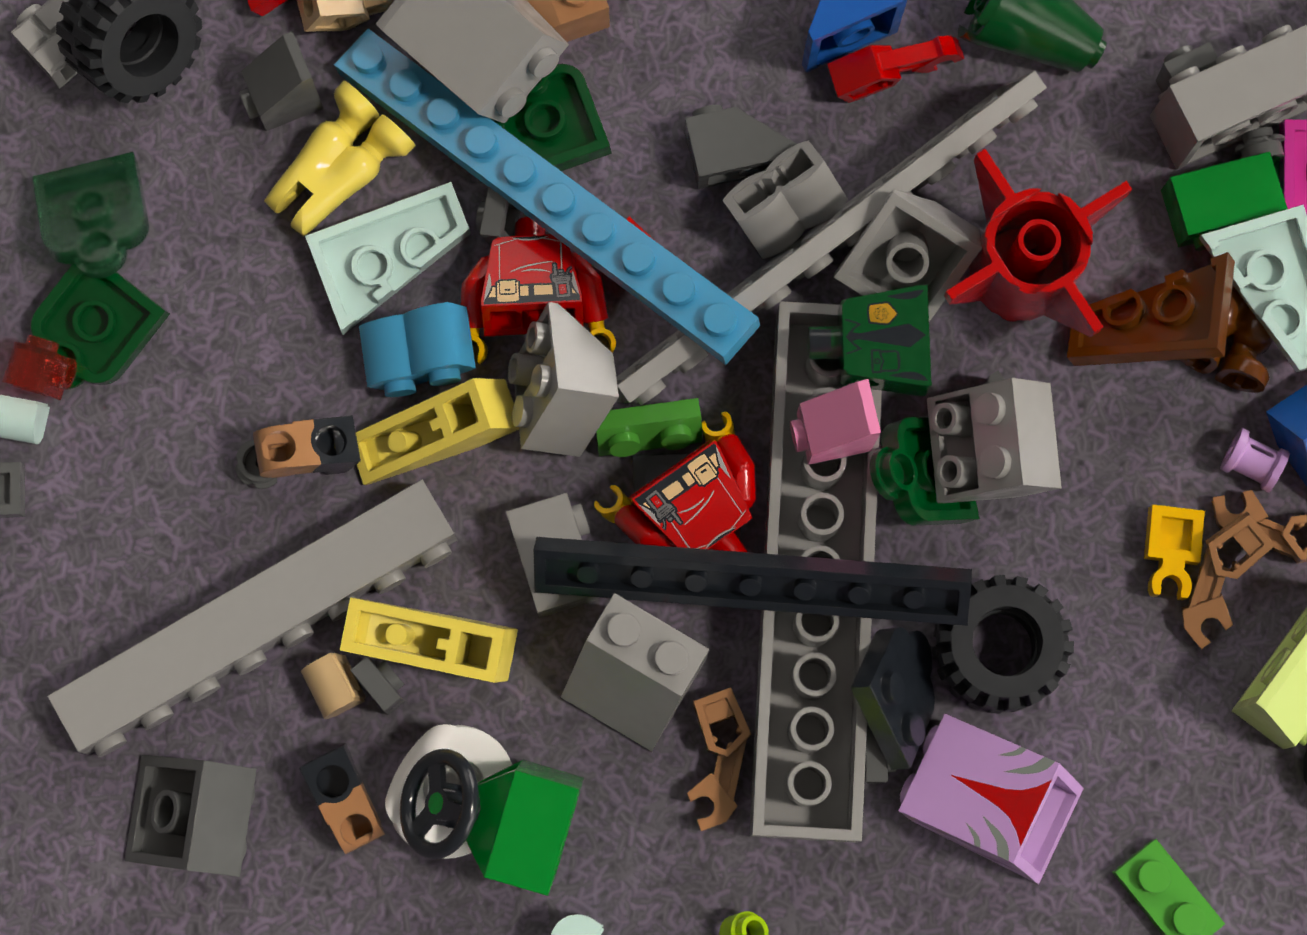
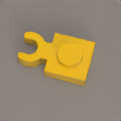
M1153 504L1148 507L1144 559L1159 561L1158 570L1151 575L1148 581L1150 597H1157L1161 594V583L1164 578H1171L1177 583V600H1185L1189 597L1192 590V581L1184 568L1185 564L1197 565L1201 562L1205 511Z

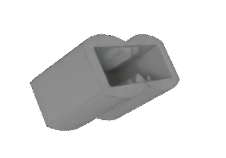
M804 141L781 153L772 161L766 171L751 175L737 184L725 196L723 202L759 255L764 259L789 248L802 235L805 229L829 220L844 206L848 198L820 154L809 141Z

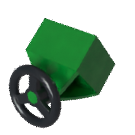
M451 749L433 750L418 760L406 778L400 799L401 828L409 846L422 857L428 859L445 858L458 850L466 841L485 878L548 896L556 876L584 777L527 760H521L477 782L472 766L462 754ZM445 765L451 767L457 773L461 785L446 782ZM428 775L429 792L425 799V807L416 817L418 793L424 779ZM433 825L453 828L452 832L440 842L434 843L424 838Z

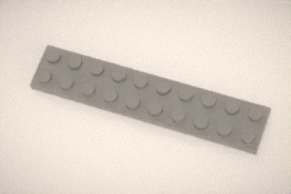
M1036 71L1003 84L844 204L829 220L815 226L789 248L779 253L726 294L750 312L752 310L757 312L763 308L766 310L770 309L792 292L787 284L793 279L799 281L805 276L809 279L833 261L828 254L834 248L838 251L846 245L848 247L855 245L893 189L913 195L911 190L915 187L918 190L928 183L933 185L943 179L956 168L952 161L953 158L960 159L969 152L972 155L997 137L993 131L994 127L999 129L1009 122L1013 124L1033 111L1038 106L1033 98L1047 88ZM677 330L616 376L619 398L615 403H631L632 405L639 403L643 405L666 387L661 380L670 372L674 374L679 371L682 373L687 372L708 356L707 352L681 331Z

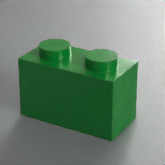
M1270 152L1172 176L1161 189L1178 248L1194 244L1196 251L1207 250L1199 239L1202 234L1288 209Z

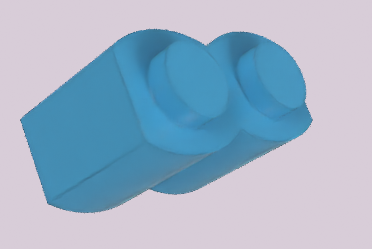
M450 302L420 307L401 315L372 320L359 326L367 387L384 390L386 397H402L414 394L416 392L415 385L427 381L432 386L454 384L461 381L460 374L476 368L468 311L465 306Z

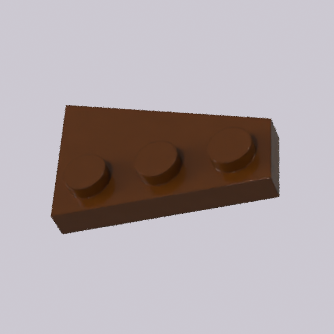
M1229 252L1211 258V265L1187 274L1181 269L1164 276L1165 282L1139 292L1131 288L1089 304L1103 325V328L1092 337L1071 328L1067 358L1074 366L1224 357L1235 266L1234 259Z

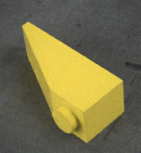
M470 379L356 432L361 459L357 467L363 485H369L470 451L519 430V427L513 425L512 412L514 403L506 380Z
M350 598L340 651L497 683L508 681L518 629L440 613Z

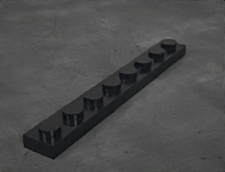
M536 537L533 549L535 593L612 598L613 594L616 593L626 600L968 626L972 569Z

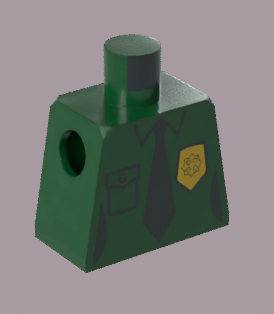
M928 285L911 286L842 300L838 309V326L808 327V358L839 359L840 384L846 386L868 379L870 388L873 390L926 396L932 386Z

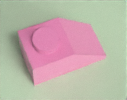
M868 379L857 381L800 403L796 413L798 419L790 421L796 452L805 451L808 465L871 452L881 433Z

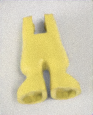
M344 80L335 89L334 98L340 111L339 118L335 122H322L314 130L299 155L264 200L275 213H280L305 188L312 192L313 195L301 207L291 222V227L303 237L320 224L341 203L372 181L379 173L380 163L384 158L406 156L416 146L400 127L385 115L379 116L375 107L356 88ZM371 127L366 140L360 146H352L357 137Z

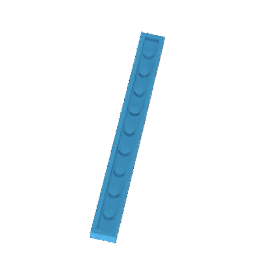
M367 29L334 64L341 77L505 198L510 204L726 365L760 327L759 317L493 120L477 114L443 83L370 29Z

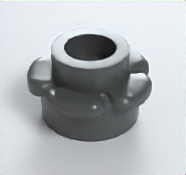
M1271 127L1257 128L1242 135L1243 143L1239 144L1234 151L1236 155L1241 154V158L1270 152L1274 164L1281 161L1285 156L1282 142L1286 139L1282 134H1273Z
M254 440L245 442L236 454L238 464L235 469L239 479L245 484H254L258 489L274 486L277 483L278 477L266 478L261 477L259 474V468L256 466L257 457Z

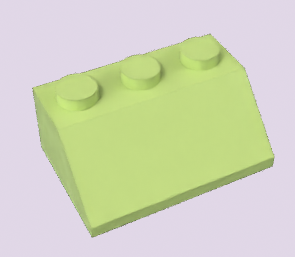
M1307 607L1232 709V712L1282 749L1295 747L1298 743L1303 746L1307 744Z

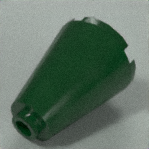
M969 0L964 13L974 16L968 29L961 25L958 28V37L967 42L1075 73L1082 71L1085 66L1092 69L1102 57L1107 42L1102 40L1104 29L1073 0Z

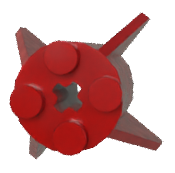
M983 149L978 152L974 158V165L987 222L980 237L982 249L969 266L970 277L948 289L944 294L945 299L949 305L981 301L991 312L998 314L1002 319L1013 322L1018 320L1030 321L1044 315L1089 337L1094 336L1102 330L1103 325L1075 283L1084 272L1091 255V245L1093 243L1091 227L1132 191L1131 186L1125 181L1080 208L1070 197L1061 193L1055 195L1050 192H1040L1041 189L1029 188L1015 193L987 150Z

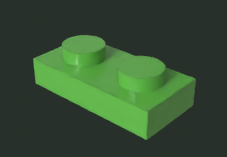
M698 398L610 410L596 431L599 457L607 455L628 457L643 450L658 448L679 450L686 448L690 444L701 443L702 423Z
M1152 839L1112 872L1162 935H1213L1225 925L1223 920L1157 839Z

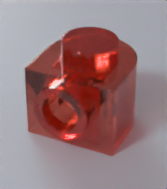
M28 335L25 344L14 342L2 383L61 401L64 390L69 389L74 381L77 363L75 359L64 357L57 353L58 343Z

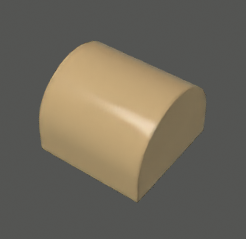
M329 653L301 670L324 719L335 717L365 702L366 696L357 678L350 671L352 668L346 655Z

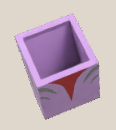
M944 714L939 726L935 725L925 739L923 745L925 756L917 773H912L902 787L900 793V802L902 804L898 811L912 822L1039 884L1084 788L1060 763Z

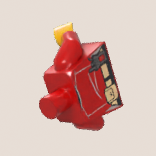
M523 217L515 223V236L497 237L491 244L490 255L480 258L462 282L460 305L467 307L471 339L477 342L479 346V364L484 362L488 354V347L485 341L479 337L480 328L484 327V336L527 334L530 324L533 321L537 322L548 302L561 305L583 327V322L588 323L590 333L593 336H604L608 340L609 350L612 353L615 350V336L610 330L605 329L604 320L608 318L601 276L588 261L576 252L570 251L568 246L552 234L546 235V230L529 217Z
M721 412L725 427L720 431L710 430L706 422L702 421V430L706 441L702 446L629 497L618 486L611 485L609 488L618 496L616 504L611 508H603L598 501H595L594 506L607 521L615 523L635 544L748 552L734 531L752 519L749 509L756 500L755 464L739 437L735 435L731 415L728 412Z

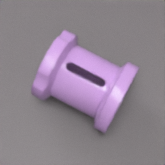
M1241 428L1233 438L1220 469L1227 473L1234 470L1260 483V488L1269 493L1282 474L1290 453L1283 448L1277 451L1250 438V431Z

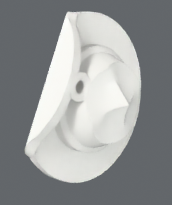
M443 724L432 727L415 743L397 769L385 799L387 814L393 822L397 833L407 844L408 842L404 837L400 823V799L406 778L418 760L433 750H454L468 760L475 772L477 782L512 765L507 752L497 740L474 727ZM445 765L446 782L461 785L457 773L451 767ZM428 775L424 779L418 793L416 817L425 807V799L429 792ZM433 825L424 838L430 842H440L452 832L453 828ZM465 841L458 850L443 859L457 858L472 852Z

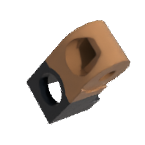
M353 415L294 421L292 424L271 426L253 433L261 477L276 478L325 472L326 475L348 472L361 462Z
M346 743L303 764L299 769L327 825H330L344 853L348 854L384 836L385 832Z

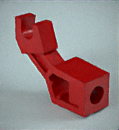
M949 35L937 36L927 42L893 50L891 45H869L827 65L837 97L850 103L895 86L902 79L900 75L902 72L912 70V72L929 73L938 70L937 64L952 60L956 63L965 58L959 40Z

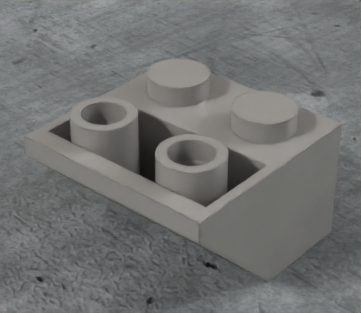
M548 302L537 322L533 321L530 324L526 341L519 353H514L509 362L508 380L510 384H514L516 396L512 412L513 425L519 427L521 449L580 457L619 398L614 356L608 348L561 305Z
M1008 378L927 398L937 503L1016 498L1062 489L1050 383Z

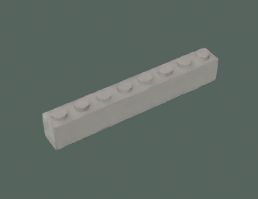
M422 479L47 697L77 751L87 755L96 752L98 757H103L122 747L127 742L124 734L142 724L145 730H149L171 718L174 713L170 707L188 697H190L192 703H195L221 688L217 681L218 679L234 670L241 676L258 668L267 661L264 653L283 642L287 649L306 640L314 633L311 625L323 618L330 616L334 622L345 617L350 598H360L373 589H376L379 595L384 594L406 580L403 572L422 562L423 566L428 568L442 561L452 553L449 545L458 540Z

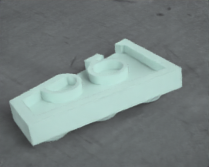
M449 182L306 235L307 243L342 334L344 335L469 236L470 229L453 185Z
M1304 204L1202 234L1199 239L1212 257L1229 252L1235 261L1232 285L1296 372L1307 370V214Z

